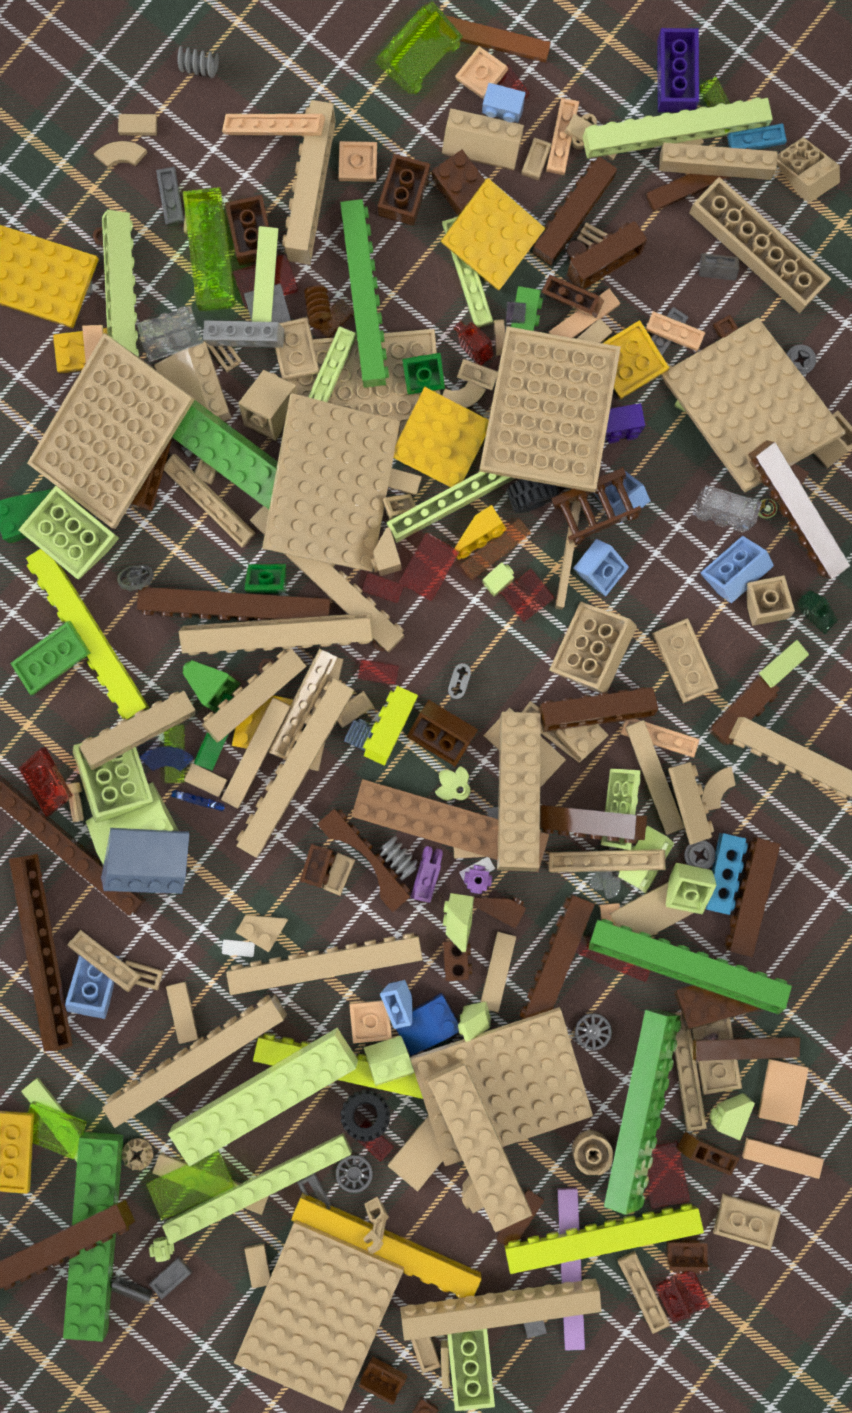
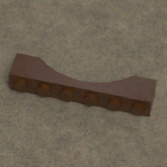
M333 809L317 825L329 839L347 843L359 850L367 858L378 878L380 898L394 912L411 897L409 894L411 890L404 882L402 884L396 879L398 875L392 868L387 869L383 863L386 861L379 853L376 855L371 850L373 846L366 838L364 840L358 835L360 831L354 824L351 826L346 821L348 817L341 809L339 811Z

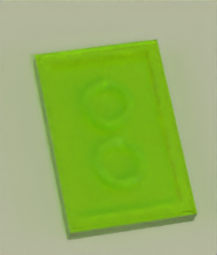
M33 1101L28 1113L34 1114L33 1144L74 1159L78 1150L79 1138L84 1133L87 1122Z

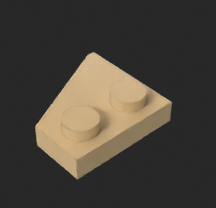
M246 915L236 933L269 952L289 919Z

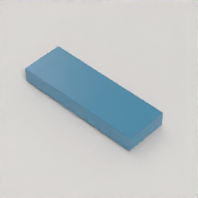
M783 124L731 132L727 135L729 148H749L755 150L784 145L787 142Z

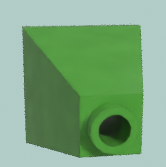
M192 660L188 661L183 667L182 673L201 703L214 712L217 711L224 693L232 695L241 684L225 672Z

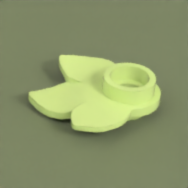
M460 766L455 773L450 770L440 771L439 779L442 786L435 791L438 797L446 801L454 798L465 800L469 797L471 792L468 785L469 774L463 767ZM463 787L464 791L459 794L457 792L458 788Z

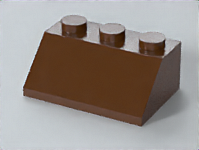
M428 700L409 731L407 738L456 767L478 729Z

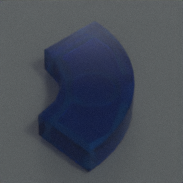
M168 746L151 749L140 756L152 771L160 767L170 766L181 772L195 759L191 754L182 749Z
M173 790L171 794L173 798L223 811L225 807L223 803L178 790Z

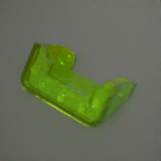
M430 1L414 14L374 61L406 92L417 94L423 87L421 85L422 79L446 52L450 50L454 52L461 45L459 41L463 36L437 5Z

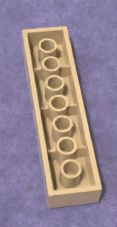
M311 100L310 107H306L305 114H323L325 116L322 135L302 136L304 141L299 146L301 158L300 162L296 163L295 170L296 174H298L297 180H294L292 185L294 198H290L289 202L291 214L286 219L288 231L287 235L283 236L282 246L285 247L284 254H287L288 261L311 265L336 123L334 104Z
M720 177L693 204L689 213L799 314L831 280L827 274Z
M502 712L500 716L497 870L537 872L539 869L541 713Z
M462 1061L428 1077L429 1086L494 1231L498 1232L532 1216L530 1206L465 1062Z

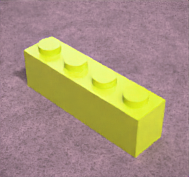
M399 686L396 687L394 692L390 691L386 699L389 703L387 707H382L378 716L381 719L379 723L375 721L371 729L373 735L371 738L367 737L363 748L366 749L365 757L385 766L418 695Z

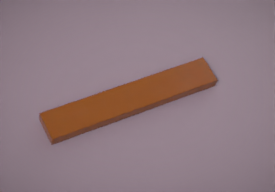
M446 15L442 17L438 36L544 63L547 61L551 42Z

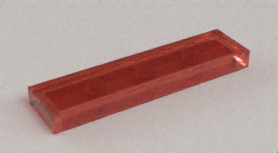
M582 935L576 950L577 954L643 982L647 981L650 970L589 950L591 938Z

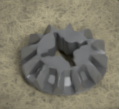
M806 345L793 346L787 353V356L801 374H807L816 364L814 351ZM798 355L801 359H806L802 365L800 362H794L798 359Z
M703 840L691 845L689 844L686 847L684 856L689 866L709 869L715 861L716 854L713 846ZM701 850H703L702 855L704 856V858H706V860L698 859V861H696L697 856L693 851L700 852Z

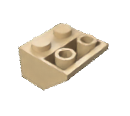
M836 411L833 416L845 430V434L814 452L827 469L852 449V426L839 411Z

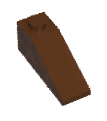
M474 897L473 901L474 907L515 929L526 910V907L523 906L524 902L516 897L513 899L508 897Z
M686 1131L677 1147V1150L689 1159L730 1176L740 1159L724 1149Z

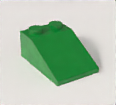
M51 489L9 497L0 501V532L3 540L13 543L27 538L19 529L52 491Z

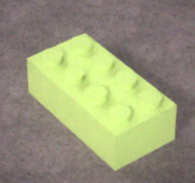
M487 1329L447 1334L455 1411L495 1407Z

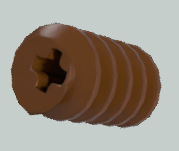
M322 285L309 286L304 290L308 323L313 328L321 329L332 319L328 289Z

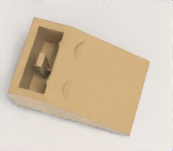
M804 137L777 154V166L797 194L809 203L840 183V165Z

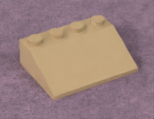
M205 341L186 347L155 364V368L159 373L195 398L197 402L221 420L225 421L232 418Z
M580 602L549 671L598 693L607 692L637 626L631 619Z

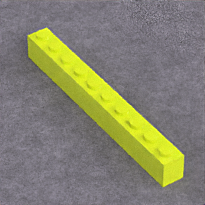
M42 549L26 558L29 563L27 567L32 574L37 575L39 579L37 583L40 588L47 591L49 595L47 599L50 604L57 607L59 611L57 612L58 617L62 622H72L91 652L87 656L89 659L87 663L92 670L97 671L99 675L97 679L100 684L107 687L109 691L107 695L113 703H117L119 707L117 711L123 719L129 720L135 717L134 715L138 711L150 709L61 565Z
M264 1033V1035L258 1037L253 1061L273 1066L309 1045L310 1042L302 1041V1043H296L292 1038L283 1037V1039L275 1038L274 1034ZM365 1054L356 1056L358 1063L355 1070L338 1079L423 1099L415 1072L412 1075L375 1086Z
M684 1204L680 1206L681 1209L665 1208L661 1210L662 1213L646 1212L642 1214L643 1217L627 1216L623 1218L624 1221L608 1220L604 1222V1225L600 1226L589 1224L585 1226V1229L579 1231L577 1228H570L566 1230L565 1234L551 1232L546 1234L547 1237L544 1238L532 1236L527 1238L528 1241L520 1242V1240L510 1241L508 1245L504 1246L510 1274L702 1234L704 1231L699 1209L696 1206H692V1204Z

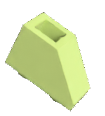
M501 562L483 579L482 583L495 597L512 583L514 572L509 565H504Z
M487 1002L463 1007V1012L460 1014L461 1022L458 1023L460 1035L464 1036L465 1042L472 1040L490 1028L491 1016Z

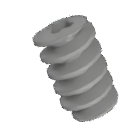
M179 47L177 59L180 72L187 71L188 74H192L194 71L195 75L201 73L203 77L209 75L210 78H214L219 64L218 53H216L215 58L212 57V52H209L208 56L205 57L204 50L201 51L199 56L197 49H194L193 54H191L189 47H187L185 53L183 52V47Z
M395 836L380 848L383 849L380 855L381 857L388 855L385 861H393L390 867H398L395 873H403L400 878L403 880L416 869L417 860L410 862L412 854L405 856L407 848L400 850L402 843L395 844L397 840Z

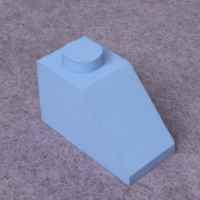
M406 981L389 983L380 993L393 1028L410 1026L412 1024V996Z

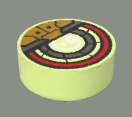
M771 499L762 500L757 505V514L764 519L771 518L777 511L776 503Z

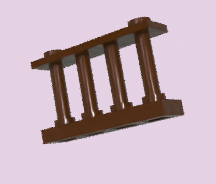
M623 467L598 478L595 494H598L608 520L597 523L587 500L588 495L594 492L572 489L551 498L554 509L559 508L563 511L573 534L568 536L570 544L573 542L574 544H579L585 541L587 536L627 519L632 521L639 517L642 509L640 506L633 508L623 485L624 479H626ZM611 485L616 487L626 509V512L615 516L605 493L606 487ZM576 500L580 502L590 525L589 528L579 531L569 508L570 503Z

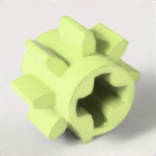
M167 1237L154 1239L153 1244L149 1247L150 1257L155 1256L157 1262L169 1260L170 1254H173L174 1243L170 1245Z

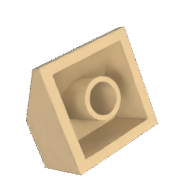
M388 527L373 551L374 558H371L374 571L379 572L380 576L402 570L391 529Z
M785 575L747 583V609L752 626L789 619L795 612Z

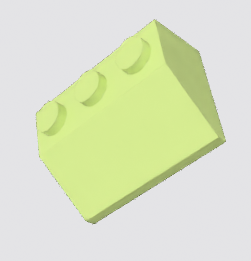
M647 826L645 840H639L631 850L664 849L666 859L675 843L667 836ZM659 870L619 871L618 877L646 893Z

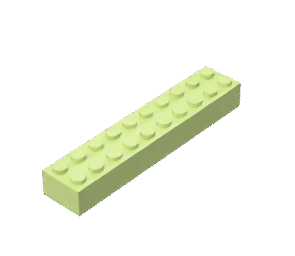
M336 1028L173 1124L168 1135L190 1167L355 1070L358 1059L339 1029Z

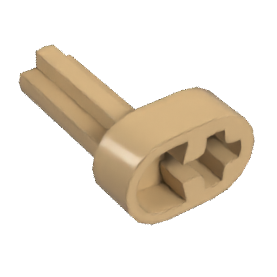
M81 782L54 786L55 796L68 794L73 822L83 821L84 816L79 793L82 792Z

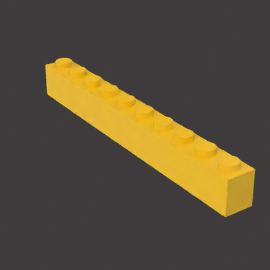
M302 1193L293 1213L292 1221L298 1220L368 1251L367 1248L372 1246L373 1241L367 1244L363 1238L373 1230L374 1225L334 1206H330L331 1209H327L324 1202ZM384 1229L382 1240L384 1244L380 1250L373 1254L403 1266L404 1274L408 1276L415 1275L426 1284L433 1283L444 1292L451 1291L455 1293L458 1298L475 1295L481 1281V1272Z

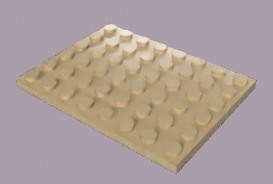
M759 318L661 374L663 381L744 493L762 483L760 480L761 475L758 470L756 471L751 466V459L748 454L766 440L775 442L789 466H792L845 434V430Z
M507 326L479 472L596 492L621 347Z
M435 329L384 333L385 342H381V346L386 348L387 360H383L384 367L388 366L389 378H386V385L367 388L363 387L358 340L356 337L328 403L400 421L397 444L421 393L407 395L402 359L437 353ZM334 338L313 339L319 371ZM318 374L289 381L296 385L297 395L308 397ZM434 390V392L440 394V390Z
M104 333L27 464L108 526L116 529L195 398L115 339Z
M294 393L290 394L262 549L372 572L371 558H374L373 551L378 544L384 512L383 499L387 495L400 421Z
M560 1007L481 1033L470 1041L465 1042V1039L410 1057L445 1166L463 1161L429 1086L428 1077L462 1061L465 1062L503 1147L593 1116Z
M295 1220L234 1364L342 1411L401 1278L404 1267L378 1255L370 1254L362 1248Z

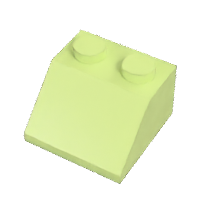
M676 863L669 877L666 907L703 914L717 886L713 871Z
M451 893L449 901H445L444 912L447 914L444 915L443 926H446V935L462 952H466L472 925L474 897Z
M401 1036L364 1047L375 1086L414 1073L409 1054Z
M743 1093L718 1103L716 1108L712 1109L709 1117L711 1119L710 1122L717 1131L740 1140L755 1103Z

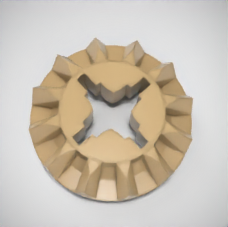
M132 1139L124 1146L121 1159H123L125 1166H128L131 1170L140 1171L151 1163L153 1149L144 1139ZM143 1149L142 1154L140 1155L141 1159L136 1158L132 1160L134 1155L133 1151L138 1152Z

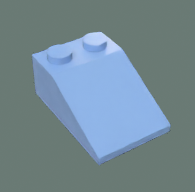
M80 955L66 999V1010L71 1013L105 1019L114 982Z

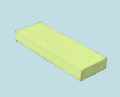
M796 640L761 670L759 674L772 688L809 654L799 641Z

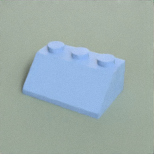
M742 536L701 572V575L721 597L732 603L747 590V583L757 581L774 565L765 549Z

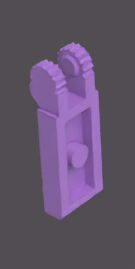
M426 846L422 853V860L410 898L430 903L440 871L443 852L441 849H435L432 863H430L433 849Z

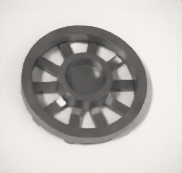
M137 564L122 570L117 577V581L121 589L132 592V590H142L143 587L150 585L154 574L149 566Z
M586 1014L576 1023V1039L585 1049L593 1051L602 1049L611 1039V1026L607 1019L600 1014ZM591 1017L592 1023L589 1024L585 1019ZM594 1017L600 1018L597 1024H595ZM582 1021L586 1024V1028L579 1026ZM604 1021L607 1026L600 1028L599 1026ZM608 1029V1035L601 1033V1031ZM578 1030L585 1031V1034L579 1036ZM587 1036L588 1038L585 1043H582L580 1039ZM600 1036L606 1037L604 1043L599 1038ZM590 1039L592 1040L593 1047L587 1046ZM597 1039L601 1045L596 1046L595 1040Z
M356 1154L349 1155L343 1158L337 1166V1182L347 1192H361L369 1186L372 1180V1167L366 1158ZM349 1159H353L352 1166L348 1162ZM356 1159L361 1160L358 1166L356 1165ZM345 1162L348 1169L341 1167V1165ZM365 1163L367 1167L361 1169L360 1167ZM339 1170L345 1171L346 1174L339 1176ZM369 1170V1176L362 1174V1172ZM347 1177L348 1180L343 1184L341 1179ZM361 1177L368 1179V1181L364 1184ZM349 1182L353 1183V1189L347 1187ZM356 1182H359L362 1187L356 1188Z

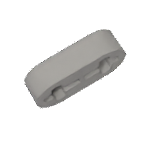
M458 664L454 669L448 687V694L453 699H460L465 694L471 675V669L466 664ZM464 667L466 668L465 672L468 674L464 675L461 681L458 680L459 673L457 670H461ZM458 682L461 683L459 689L462 690V693H458L455 696L451 688H455Z

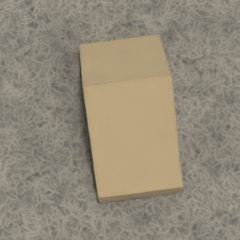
M411 494L383 499L389 521L416 507Z

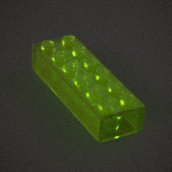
M221 187L183 191L196 306L200 312L235 308L237 303L224 196Z

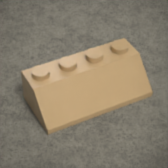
M450 108L442 154L452 157L463 149L473 162L514 171L524 125Z
M691 762L669 767L668 772L689 844L711 838L714 828L712 822L707 821L706 814L709 811L706 802L702 803L700 795L704 794L701 783H696L695 777L698 776L696 766L691 765Z

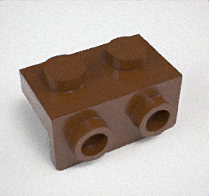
M311 844L300 882L320 888L323 887V884L327 885L330 877L327 871L329 866H333L336 855H333L334 851Z
M667 1241V1265L669 1269L674 1273L692 1271L696 1274H702L704 1271H709L707 1241Z
M372 1356L363 1371L359 1387L394 1405L400 1389L406 1382L407 1375Z

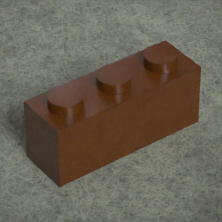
M550 274L542 290L546 297L593 318H597L604 303L600 296Z

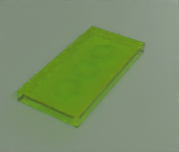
M219 1150L190 1167L186 1164L146 1183L161 1221L235 1186Z

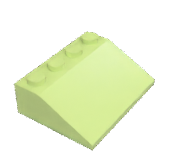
M57 486L52 489L19 529L21 533L78 580L119 539L118 536Z
M82 743L73 745L74 758L95 823L118 817L153 802L136 747L91 770L79 746Z
M610 769L605 812L635 815L638 803L640 770ZM603 836L601 840V845L631 850L632 843L624 842L625 838H620L618 842L607 840L608 836Z
M153 782L148 785L153 798L152 803L102 822L95 823L93 817L86 821L96 852L103 865L110 828L179 831Z

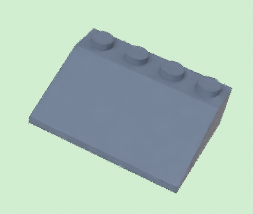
M110 828L101 876L103 890L182 894L186 878L189 832Z

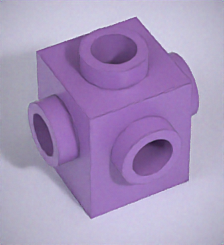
M474 865V867H469V872H465L464 883H467V889H471L470 892L482 894V891H487V886L491 887L492 875H489V870L485 869V866ZM476 877L482 878V882L479 884L475 883L474 880Z

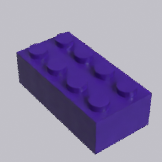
M661 28L657 39L658 112L696 110L698 106L699 28Z
M641 403L610 409L604 442L608 441L611 444L619 442V439L627 438V440L638 438L645 427Z

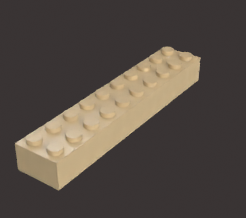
M269 995L259 1000L258 1006L255 1008L251 1005L242 1011L241 1017H232L226 1021L222 1029L218 1026L209 1032L206 1039L201 1037L193 1042L189 1050L185 1047L176 1053L173 1060L168 1058L156 1067V1071L154 1068L147 1071L139 1078V1082L135 1079L122 1089L123 1092L119 1089L106 1099L107 1103L102 1108L113 1127L116 1128L282 1022L287 1013L276 995L272 997Z

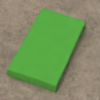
M67 621L10 664L29 694L34 695L91 654L72 622Z

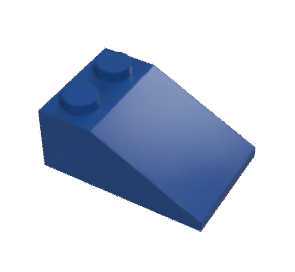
M440 993L412 1009V1024L410 1026L396 1028L412 1056L458 1033L459 1021L443 993Z

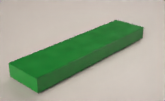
M224 693L220 704L225 699L230 701L234 696ZM207 732L194 764L213 771L228 734L222 740L216 742Z

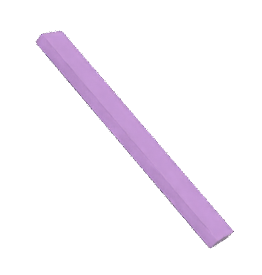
M577 1187L557 1188L559 1234H565L566 1230L570 1228H577L579 1231ZM581 1259L561 1263L562 1284L565 1282L582 1281ZM583 1315L563 1317L565 1350H585Z

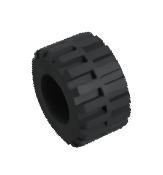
M523 479L513 483L506 490L515 513H525L552 502L551 498L559 495L556 485Z
M372 1090L357 1091L344 1102L341 1110V1123L345 1131L352 1138L363 1142L373 1141L381 1137L387 1130L390 1123V1110L387 1102L380 1094ZM362 1104H370L377 1111V1120L369 1128L358 1126L354 1120V1112Z

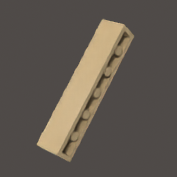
M663 143L660 152L659 171L771 180L776 172L778 152Z
M284 649L276 656L278 658L273 664L271 662L267 663L262 668L263 673L259 676L253 675L247 681L249 685L244 689L239 687L232 693L235 697L230 701L225 699L218 705L219 710L215 714L211 711L203 718L205 722L202 726L216 742L222 740L306 667L292 649L288 651Z
M184 691L181 693L175 692L169 696V699L154 703L151 706L152 708L146 711H138L134 715L135 717L129 720H121L117 723L116 727L102 730L99 736L85 739L79 747L91 770L195 716V708Z

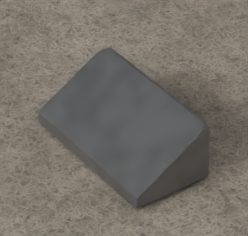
M701 253L700 277L736 280L739 271L738 257Z
M117 1277L112 1284L113 1292L143 1304H149L153 1293L152 1290Z

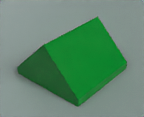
M441 353L402 359L407 395L422 393L424 387L432 391L445 389Z
M248 564L245 591L248 594H286V564Z

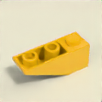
M492 505L475 515L452 551L458 560L468 557L472 551L484 547L489 540L501 536L507 530Z

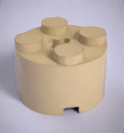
M591 1129L580 1133L575 1138L571 1150L578 1169L586 1175H602L607 1172L613 1162V1150L607 1138L602 1133ZM592 1150L595 1151L596 1154H589V1152Z

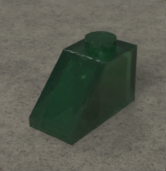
M811 590L797 602L802 614L824 634L838 621L827 599Z

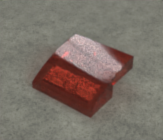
M532 568L500 592L523 622L527 621L555 599L554 595Z
M692 1271L678 1273L656 1285V1289L673 1323L690 1318L691 1313L710 1307V1302L696 1273Z

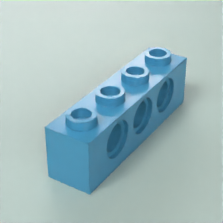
M719 833L715 851L716 857L711 869L717 886L705 909L728 915L734 910V893L739 888L738 874L743 870V862L741 860L743 854L747 851L746 838ZM729 850H733L735 854L732 860H728L726 857ZM725 869H729L731 873L728 879H724L722 876ZM721 888H725L727 892L724 898H720L718 895V891Z

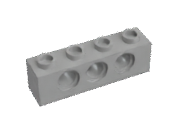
M204 321L203 340L210 346L283 348L284 328L279 322Z

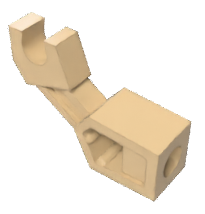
M378 1197L364 1204L369 1220L374 1225L373 1230L363 1238L367 1244L373 1241L372 1246L367 1248L370 1254L380 1250L384 1244L382 1240L385 1223L389 1218L382 1201Z

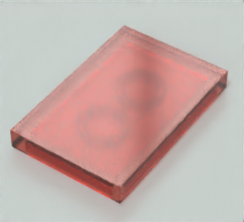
M286 254L276 257L274 285L281 284L284 296L298 291ZM256 264L233 271L245 309L248 306L244 293L254 291Z
M427 532L399 583L432 601L460 551Z
M46 747L40 748L19 767L46 817L51 816L73 797Z
M677 1141L656 1145L652 1150L651 1157H653V1162L647 1174L649 1177L647 1191L652 1209L690 1201L681 1154L677 1150L679 1145Z

